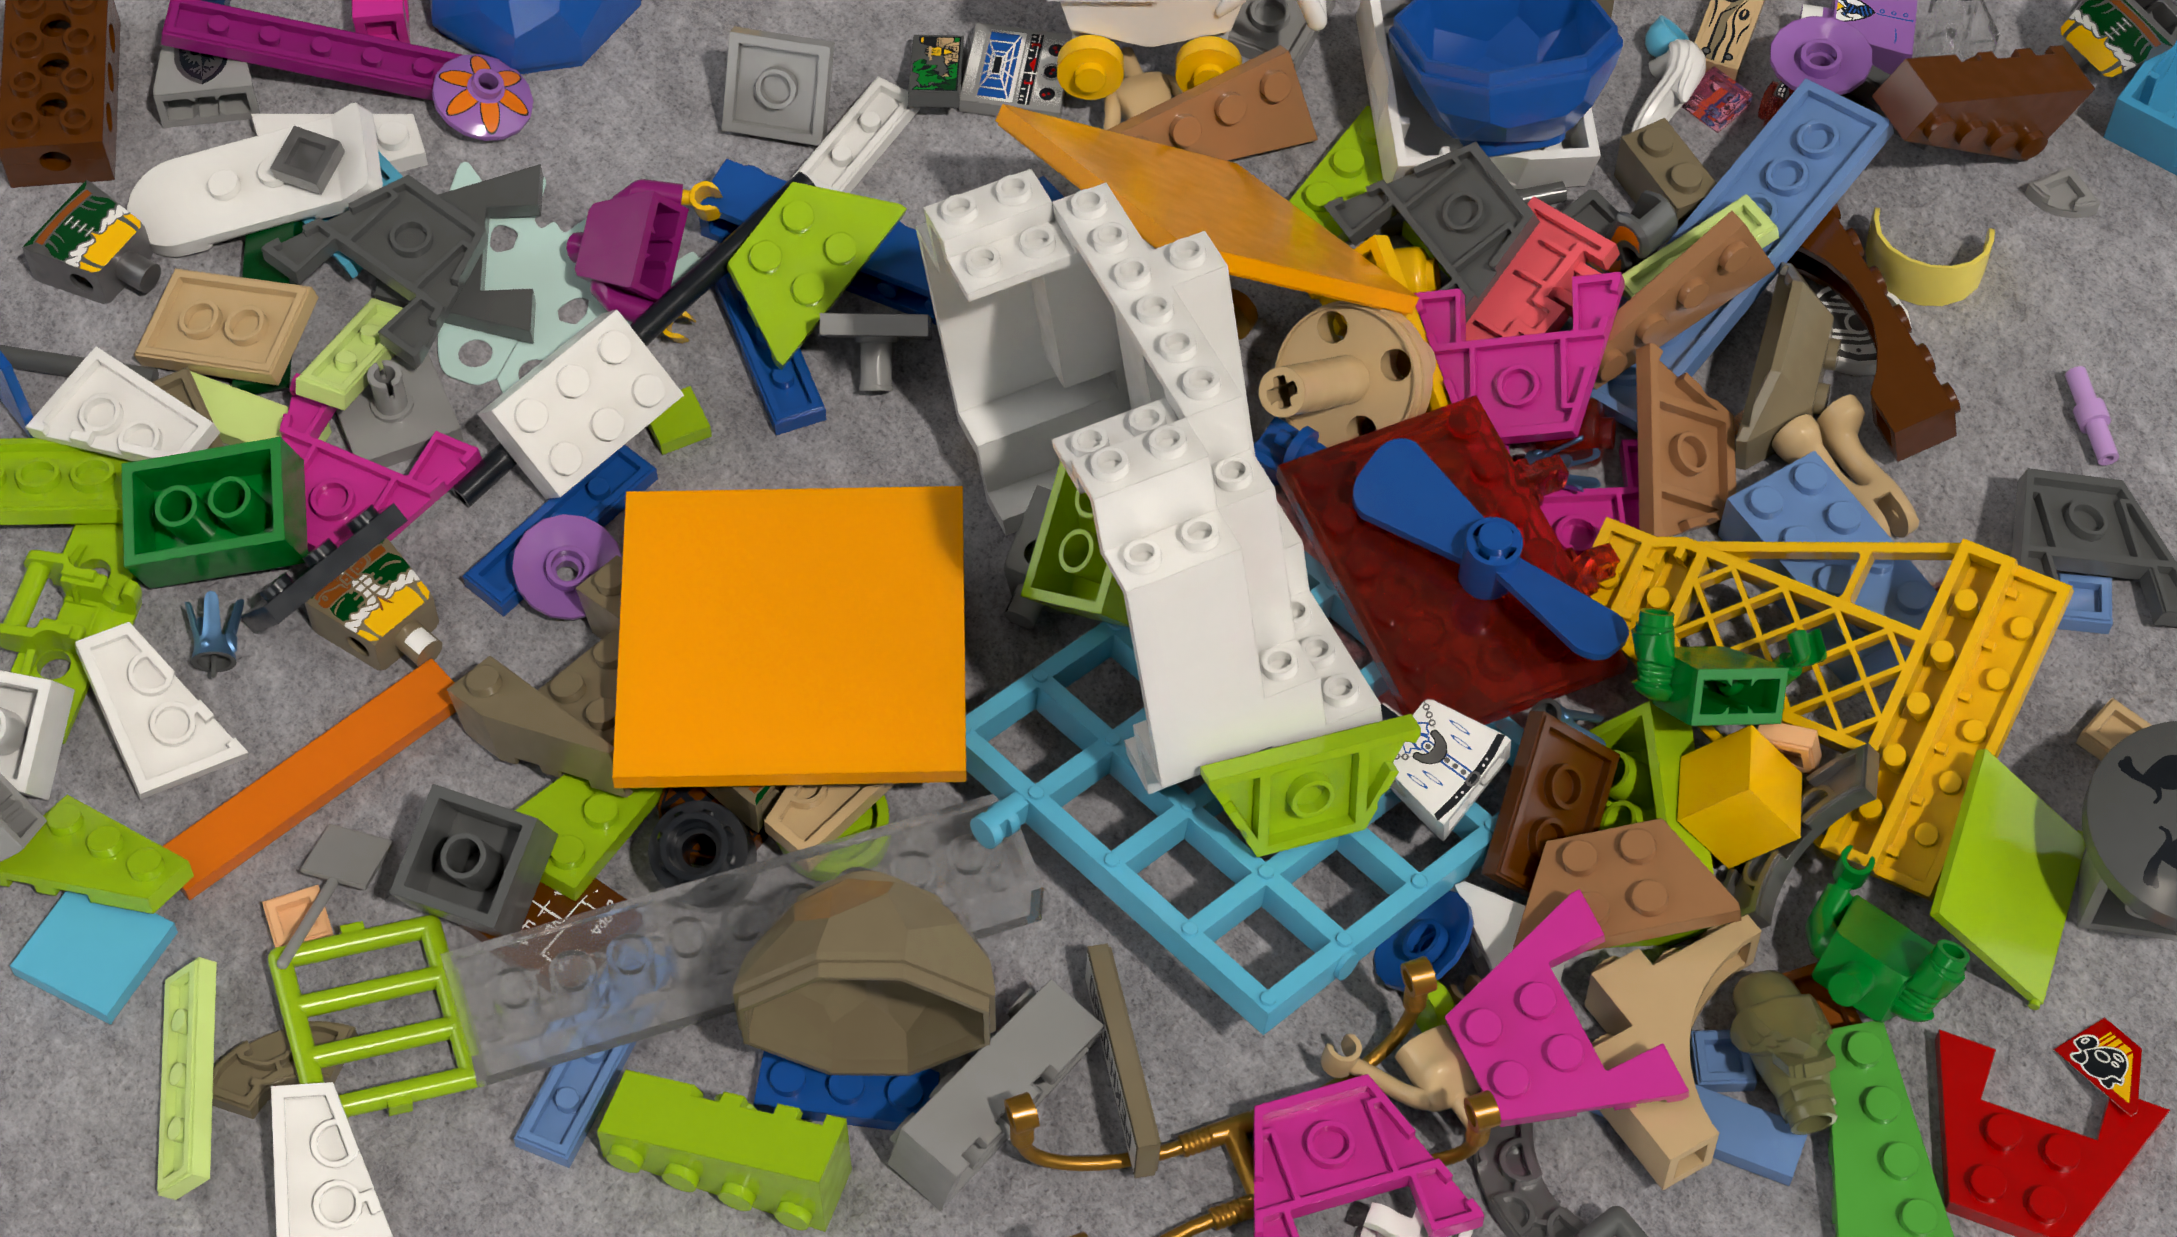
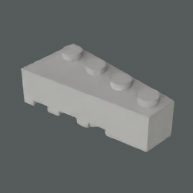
M1052 979L1037 993L1031 988L1027 989L1008 1011L1007 1015L1011 1019L997 1033H990V1045L970 1052L968 1056L971 1059L957 1073L953 1070L950 1071L929 1096L930 1100L916 1114L912 1112L897 1127L889 1139L895 1145L887 1164L940 1211L949 1204L1010 1137V1123L1006 1114L1004 1099L1029 1092L1037 1108L1096 1044L1105 1026Z

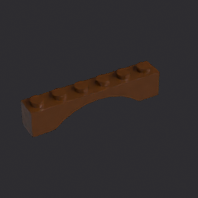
M1836 203L1787 263H1791L1800 275L1825 288L1829 286L1851 307L1865 326L1877 354L1876 374L1870 392L1873 422L1896 461L1899 462L1956 437L1955 414L1961 411L1960 403L1951 385L1948 382L1941 385L1935 376L1936 366L1927 346L1924 343L1915 344L1910 335L1912 333L1911 324L1904 309L1900 304L1892 306L1886 297L1888 294L1887 286L1881 272L1875 265L1868 268L1862 258L1864 257V250L1861 241L1853 228L1845 230L1839 221L1841 219L1840 210Z

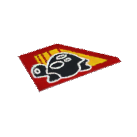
M2105 1017L2053 1049L2128 1115L2132 1116L2138 1112L2142 1048Z

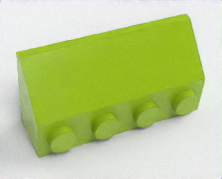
M1649 700L1588 730L1603 739L1606 747L1620 754L1598 831L1662 818L1714 875L1711 852L1677 821L1681 756L1695 750L1692 726L1685 724L1653 705L1652 701ZM1711 927L1607 948L1676 945L1706 932Z

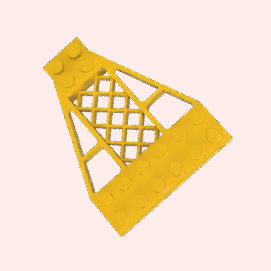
M1609 517L1605 518L1573 586L1577 591L1611 609L1624 619L1629 628V636L1626 644L1620 651L1637 668L1638 659L1635 655L1631 630L1636 626V622L1639 620V612L1642 608L1663 609L1675 614L1673 623L1675 647H1682L1680 643L1682 638L1710 628L1716 645L1725 647L1717 624L1747 613L1756 637L1730 648L1746 654L1761 649L1765 660L1771 662L1773 658L1768 645L1786 639V636L1792 632L1809 630L1837 619L1846 644L1828 650L1827 658L1823 662L1802 667V673L1810 670L1814 671L1823 695L1791 707L1785 692L1781 723L1817 730L1820 744L1843 754L1867 744L1853 737L1874 730L1868 743L1880 754L1877 799L1852 810L1838 819L1828 828L1826 835L1820 834L1812 843L1826 857L1836 861L1846 846L1853 845L1847 857V862L1851 867L1862 870L1867 865L1871 856H1873L1875 865L1870 873L1871 876L1929 901L1933 900L1937 890L1976 751L1987 749L1998 759L2074 593L2073 586L2018 565L2017 559L1964 538L1961 543L1696 541L1688 537H1656ZM1752 559L1858 560L1843 594L1839 597L1748 561ZM1874 560H1952L1921 630L1855 604ZM1734 578L1742 602L1712 613L1704 594V589ZM1742 580L1768 591L1749 598ZM1785 598L1794 622L1763 634L1754 610ZM1700 601L1705 616L1689 622ZM1794 601L1821 612L1800 619ZM1846 622L1873 633L1853 641ZM1890 640L1899 665L1867 677L1858 652ZM1898 643L1912 648L1906 662ZM1852 655L1861 680L1829 692L1820 666ZM1897 679L1883 712H1881L1872 688ZM1866 691L1875 717L1843 728L1834 703ZM1828 706L1837 731L1801 715ZM1712 725L1696 726L1711 742L1723 738Z

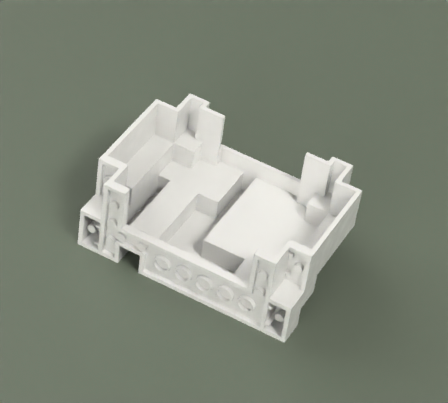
M1032 169L1008 175L998 181L962 194L950 196L945 200L923 207L926 222L915 227L957 419L977 455L987 503L1004 534L1007 536L1018 531L1037 485L1052 490L1060 461L1079 494L1086 492L1091 501L1100 553L1124 594L1147 719L1134 724L1135 736L1124 740L1127 756L1148 794L1201 775L1200 766L1383 721L1381 703L1309 590L1303 541L1276 499L1275 487L1255 457L1228 265L1207 233L1202 231L1155 249L1140 236L1107 183L1083 189L1073 195L1052 202Z

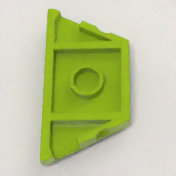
M792 182L727 265V269L738 291L742 293L748 305L747 309L756 327H759L772 353L771 357L778 368L783 370L820 323V313H828L905 215L907 208L899 203Z
M1408 714L1200 766V774L1231 821L1241 832L1256 857H1261L1365 830L1378 809L1377 804L1380 797L1389 790L1399 773L1393 763L1405 742H1417L1421 735V727L1413 715Z

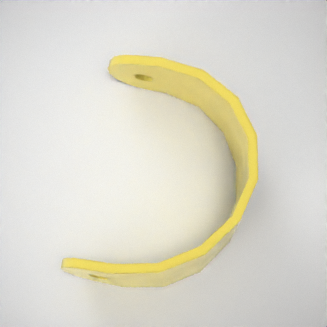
M1874 207L1866 242V261L1868 268L1875 265L1879 269L1890 293L1898 299L1916 305L1945 306L1964 300L1978 288L1992 250L1995 229H1988L1982 254L1972 261L1953 266L1930 265L1911 259L1891 246L1881 232L1879 221L1880 208Z

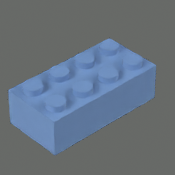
M1816 451L1728 497L1718 531V536L1723 541L1894 542ZM1752 559L1748 562L1839 597L1843 594L1858 560ZM1874 560L1855 604L1921 630L1938 592L1910 560ZM1785 598L1775 601L1776 605L1793 623L1794 620ZM1794 601L1800 619L1821 612ZM1837 619L1806 630L1808 633L1818 628L1821 629L1826 651L1846 644ZM1846 622L1853 641L1873 633ZM1890 640L1858 652L1867 677L1899 665ZM1898 643L1906 662L1912 648ZM1852 655L1827 664L1844 686L1861 680Z

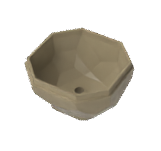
M864 870L847 873L799 895L796 902L791 904L774 921L751 948L743 960L733 987L738 1028L742 1031L744 1044L828 1075L911 1076L990 1045V1033L996 1031L995 985L991 962L987 952L962 919L951 909L943 905V901L939 896L878 871Z

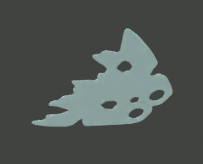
M468 162L460 163L450 191L482 182ZM545 177L543 179V193L546 187ZM536 216L489 219L485 290L533 289L536 299L534 343L517 341L444 323L438 333V357L441 368L446 375L473 385H481L497 379L501 391L504 393L520 380L518 373L524 363L531 360H545L600 314L608 312L592 295L590 291L591 282L577 276L575 272L576 263L571 261L567 254L566 247L569 237L573 233L584 232L586 219L567 232H563L555 222L540 228L535 222ZM503 225L514 229L518 235L514 248L502 252L492 250L490 239L495 227ZM690 252L677 260L671 287L703 258L698 257L695 252ZM578 298L589 300L587 312L577 324L559 320L558 310L569 301ZM481 340L490 345L492 356L486 364L479 367H469L460 361L459 350L469 341Z

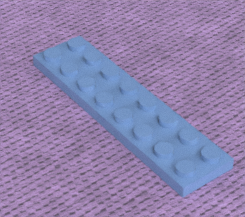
M1805 78L1666 243V245L1670 244L1745 194L1778 227L1779 238L1763 248V251L1776 270L1659 347L1663 350L1659 360L1677 377L1686 372L1692 377L1778 274L1781 262L1787 263L1891 138L1894 130L1888 118ZM1624 296L1621 297L1618 309L1628 301ZM1635 363L1597 390L1593 387L1590 398L1596 400L1600 405L1589 399L1588 405L1638 433Z

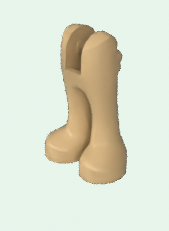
M1855 395L1842 396L1824 409L1817 421L1812 415L1804 414L1789 421L1780 429L1772 441V448L1786 463L1791 464L1816 451L1890 538V531L1895 536L1903 538L1918 528V516L1905 493L1875 463L1859 440L1858 433L1865 416V411ZM1834 460L1847 472V474L1855 481V483L1850 481L1840 471Z

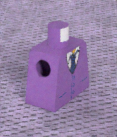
M1832 0L1831 8L1802 4L1799 19L1809 16L1833 17L1850 23L1863 33L1872 48V65L1891 75L1906 58H1912L1918 0Z

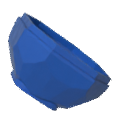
M429 0L432 24L433 27L439 30V33L476 54L497 58L510 68L517 70L520 74L582 66L641 6L642 0Z
M1413 0L1394 17V26L1389 29V38L1398 62L1414 94L1436 125L1452 138L1458 139L1463 147L1477 142L1488 157L1549 147L1562 142L1566 137V132L1573 128L1595 103L1612 74L1623 47V39L1618 34V26L1596 0Z

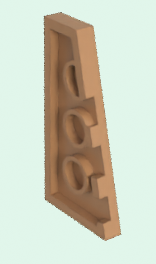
M1281 45L1108 129V131L1226 161L1318 140L1290 52Z
M1733 211L1729 212L1617 310L1593 386L1596 390L1636 363L1637 349L1648 343L1661 347L1776 270L1746 224Z

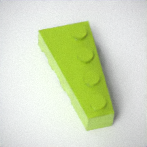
M625 1070L597 1130L602 1155L606 1157L611 1165L628 1173H638L641 1169L659 1175L668 1185L684 1192H694L697 1188L717 1195L724 1204L736 1210L750 1211L752 1207L773 1214L780 1223L792 1229L807 1230L808 1227H812L826 1232L852 1171L847 1119L826 1115L823 1125L801 1120L803 1113L800 1108L777 1104L774 1113L771 1114L758 1111L753 1105L748 1103L743 1095L724 1091L723 1094L716 1095L714 1100L703 1098L702 1091L693 1084Z

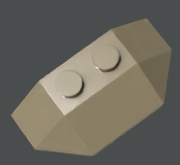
M1781 262L1736 438L1735 463L1738 469L1746 470L1776 454L1772 448V441L1780 429L1789 421L1804 414L1812 415L1814 418L1815 414L1821 415L1824 409L1827 408L1831 385L1823 383L1826 370H1836L1841 339L1832 338L1834 316L1791 263Z

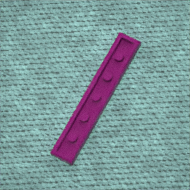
M170 0L161 38V45L432 101L431 93L435 75L446 62L462 55L202 0Z

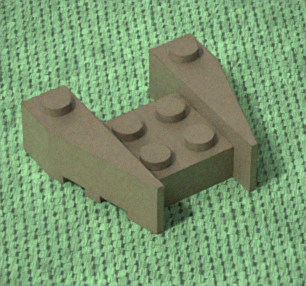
M616 555L575 588L592 633L601 639L598 643L539 690H536L495 658L488 656L450 686L447 691L465 733L498 759L516 765L520 760L539 765L542 773L559 778L563 773L589 780L592 788L627 798L633 793L632 789L614 788L612 779L623 559Z

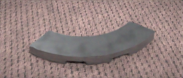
M1869 743L1840 755L1806 777L1810 784L1802 790L1800 839L1741 863L1737 870L1730 868L1723 886L1739 902L1741 917L1748 914L1760 929L1771 926L1773 911L1780 890L1788 874L1804 851L1838 819L1852 810L1877 799L1880 754Z
M1533 1123L1491 1128L1488 1142L1473 1155V1163L1478 1183L1488 1208L1506 1236L1573 1237L1585 1228L1587 1224L1575 1216L1567 1207H1561L1543 1181V1173L1534 1148Z

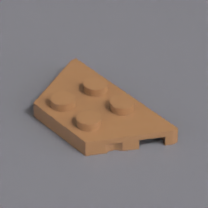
M1648 343L1636 350L1639 527L1641 531L1656 537H1672L1720 523L1727 498L1736 494L1734 415L1719 401L1710 398L1704 392L1702 386L1687 372L1677 377L1659 360L1663 350L1656 344Z
M1660 818L1546 841L1513 949L1572 892L1578 889L1581 890L1605 935V942L1587 951L1742 921L1739 902L1671 827Z

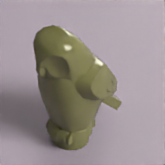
M1775 970L1759 971L1742 977L1735 985L1732 993L1733 1005L1737 1014L1730 1028L1732 1044L1740 1051L1750 1054L1758 1073L1777 1099L1782 1117L1786 1124L1789 1123L1793 1134H1812L1828 1128L1838 1118L1834 1108L1837 1101L1830 1081V1071L1836 1068L1835 1055L1825 1043L1833 1034V1030L1822 1009L1811 994H1801L1789 978Z

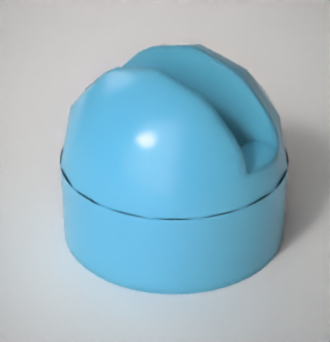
M1660 15L1645 35V46L1649 54L1657 58L1669 50L1668 45L1670 42L1676 39L1689 40V38L1674 22Z

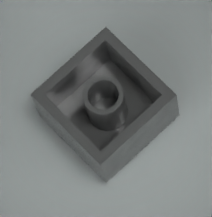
M432 784L389 893L411 908L516 943L558 834L538 818Z

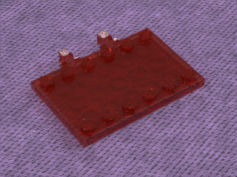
M1477 395L1278 465L1276 478L1403 716L1413 715L1423 701L1432 699L1483 725H1487L1532 708L1542 699H1556L1624 673L1628 662L1621 649L1604 660H1591L1574 653L1510 592L1494 600H1482L1471 596L1463 589L1459 582L1458 570L1460 564L1361 519L1355 512L1352 503L1354 483L1373 454L1380 446L1390 440L1397 438L1410 439L1421 447L1484 518H1503L1518 528L1523 538L1520 558L1590 598L1591 595L1598 592V583L1614 578L1620 560L1610 543L1586 549L1579 556L1576 555L1572 547L1564 551L1540 508L1543 505V496L1564 489L1567 483L1569 471L1560 455L1557 454L1536 460L1531 465L1526 458L1517 459L1514 462Z

